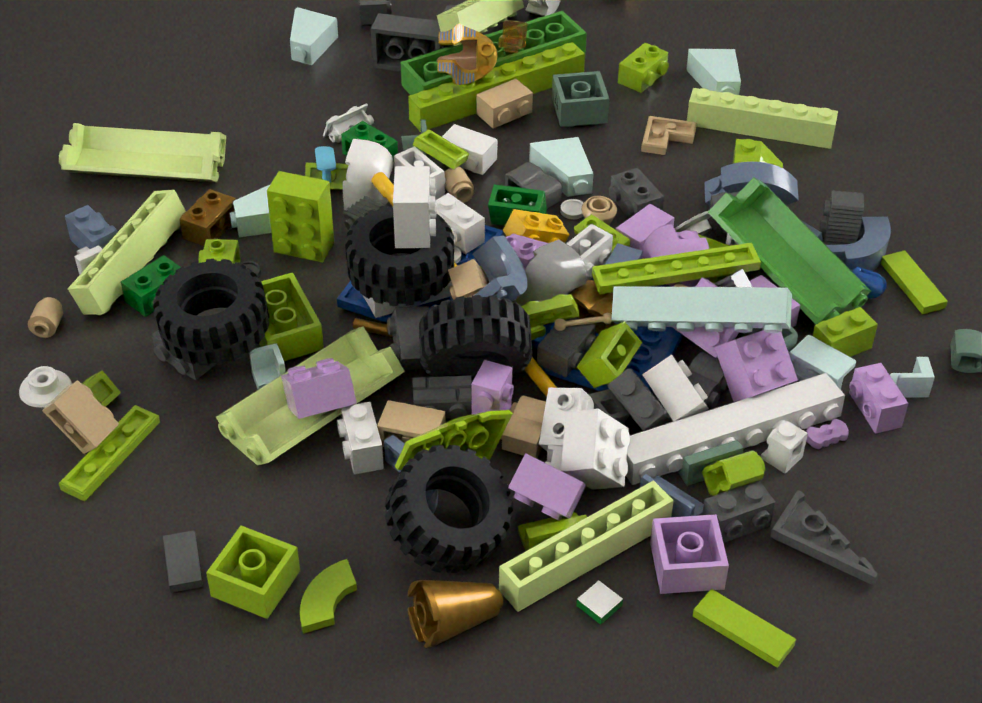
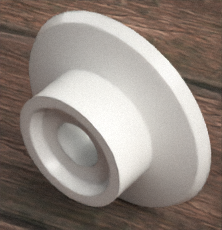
M705 211L683 222L674 229L676 232L688 230L697 231L699 235H704L712 229L707 220L711 215L708 211Z
M41 366L33 369L28 374V377L24 379L19 389V396L29 406L46 407L72 382L65 373L52 367Z

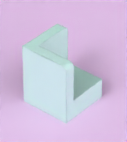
M277 343L255 348L249 353L252 376L258 390L285 373L284 360Z
M917 357L912 373L890 374L905 398L929 397L935 378L929 357Z

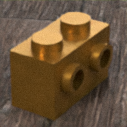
M209 189L180 217L183 239L205 246L206 239H218L231 226L230 212H234L233 201L236 198Z

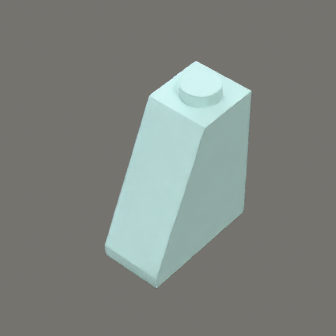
M297 7L294 12L290 36L291 58L294 61L313 65L338 38L337 18Z
M735 49L688 50L687 72L702 88L739 95L741 79Z
M579 137L530 143L529 162L539 166L544 174L556 178L561 183L562 192L567 197L592 194L593 171Z
M270 185L233 201L234 212H230L232 228L237 227L239 238L271 233L267 189Z

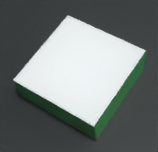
M597 581L577 599L576 606L601 625L623 606V598L602 582Z

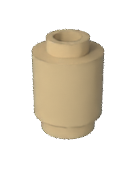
M457 167L454 170L449 168L445 171V188L447 192L462 203L468 202L473 197L474 186L464 169Z
M51 297L39 301L28 321L29 330L39 337L48 338L53 336L63 316L62 304L57 299Z

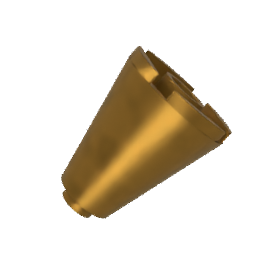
M417 580L410 584L408 590V597L413 596V607H408L411 627L418 642H426L423 646L425 648L436 646L497 616L500 608L503 606V597L500 590L496 589L491 583Z

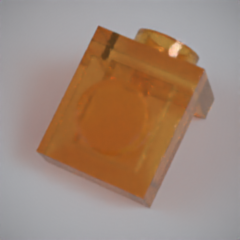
M505 20L503 35L499 37L498 47H503L505 52L518 53V49L522 50L526 46L528 24L526 22Z

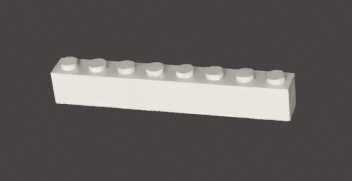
M827 373L631 435L630 443L627 446L626 461L628 472L626 477L634 485L640 483L641 477L645 474L655 478L657 475L661 476L679 471L683 466L684 456L738 440L743 448L758 445L761 442L767 441L770 433L775 428L778 429L780 424L787 421L800 429H807L813 425L833 420L841 416L845 395Z

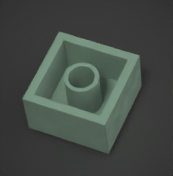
M600 71L553 75L552 101L560 127L608 123L610 99Z

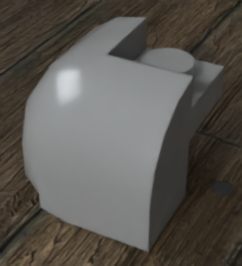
M556 240L534 250L533 254L535 257L524 269L528 282L527 289L513 303L516 302L523 306L529 301L540 302L552 299V297L559 294L569 295L575 288L586 284L587 273L580 255L561 240Z

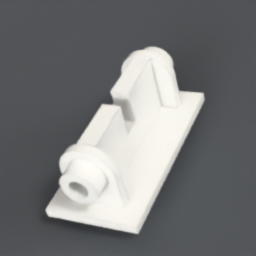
M367 103L360 107L354 106L343 115L331 117L326 122L323 136L329 135L332 142L339 143L342 141L341 134L361 121L372 125L374 123L373 117L365 113L368 106Z

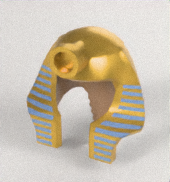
M461 24L455 25L453 29L446 32H439V45H456L458 42H461L463 50L456 54L453 53L439 57L437 59L438 73H447L452 76L454 84L463 85L474 82L493 70L497 62V50L492 40L487 36Z

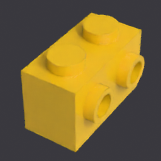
M513 209L503 229L506 236L517 234L545 243H551L556 240H561L565 243L570 235L563 222L556 215Z

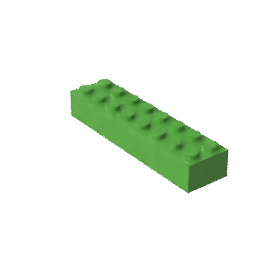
M563 11L485 35L492 40L497 50V62L494 68L571 42L586 54L587 33ZM452 45L402 61L401 83L403 88L410 95L441 84L453 82L451 75L438 73L437 59L441 56L461 52L463 45Z

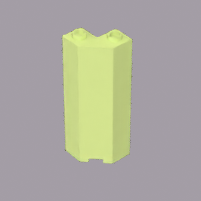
M73 123V129L69 132V142L72 145H63V150L59 153V164L62 170L72 173L217 182L219 178L217 167H223L225 161L226 135L221 132L199 134L94 127Z
M364 326L351 330L296 365L305 366L308 369L316 367V362L324 359L333 358L334 362H340L350 371L357 403L405 372L391 347L379 351L376 349ZM279 376L216 416V419L219 422L218 428L221 434L226 439H229L234 446L256 465L271 462L341 415V408L298 419L288 408L282 378Z

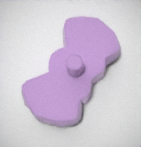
M833 419L830 425L825 424L820 428L808 427L806 430L808 433L807 443L816 449L836 444L839 440L845 441L849 435L846 423L838 419Z

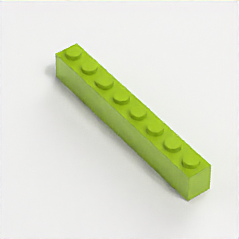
M573 42L566 43L562 46L495 67L491 72L471 83L456 85L454 82H449L408 96L409 120L421 132L420 120H426L428 130L476 114L477 94L514 79L520 81L533 94L552 88L553 75L584 72L585 53Z

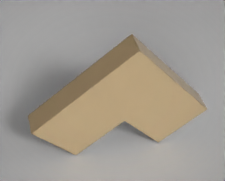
M649 116L641 152L665 155L669 141L693 144L697 123Z

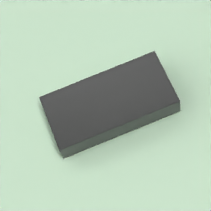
M195 530L163 536L170 592L203 587Z

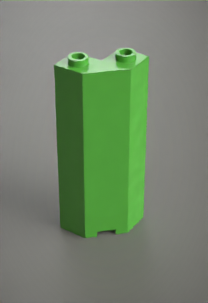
M753 177L736 196L725 193L708 211L738 244H753L761 261L760 267L780 288H788L790 290L792 299L800 304V309L815 324L839 316L846 311L849 312L854 308L862 307L868 300L867 295L871 290L761 180Z

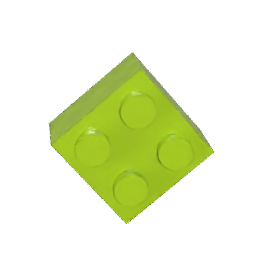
M240 526L206 572L211 597L268 619L300 572L298 548Z

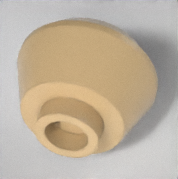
M604 196L590 197L582 204L581 208L584 218L592 214L607 225H610L617 213L615 203Z

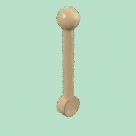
M605 313L600 317L570 321L557 319L555 320L554 327L556 330L562 331L568 326L599 322L610 324L612 322V314Z

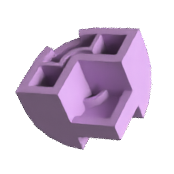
M669 224L652 231L646 238L642 248V259L709 249L706 238H700L697 231L685 230L676 232L673 225ZM701 279L679 283L688 287H696ZM670 283L666 285L674 287L676 283Z

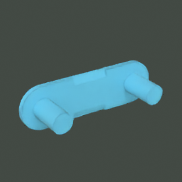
M328 146L315 148L317 169L322 171V180H327L331 183V171L336 169L334 149Z

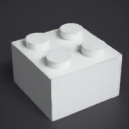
M395 166L393 192L395 248H430V236H436V219H431L436 218L437 211L435 196H431L436 195V178H430V166Z
M600 409L566 412L561 471L584 482L592 490L624 487L625 476L628 472L626 458L627 446L630 443L629 428Z

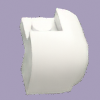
M353 139L345 161L346 165L349 166L346 181H343L344 210H347L352 204L355 205L356 201L359 202L364 196L386 205L388 200L380 194L371 180L378 172H383L389 179L394 165L392 155L385 147L376 142Z

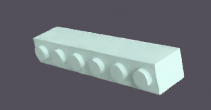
M614 286L611 320L615 324L625 321L632 331L637 330V326H648V330L665 331L666 327H677L678 331L691 332L694 331V327H705V330L709 332H722L723 328H735L734 331L749 333L752 332V328H764V332L781 333L782 329H790L792 293L788 288Z

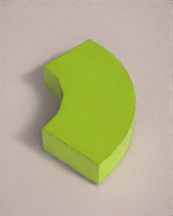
M347 559L324 569L308 585L300 605V621L303 634L335 625L334 612L337 604L346 595L357 590V584Z

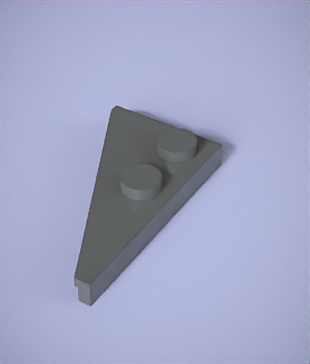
M797 490L773 527L771 538L874 585L878 573L873 569L871 563L865 557L860 559L849 548L850 542L826 520L825 515L820 510L815 512L805 502V495Z

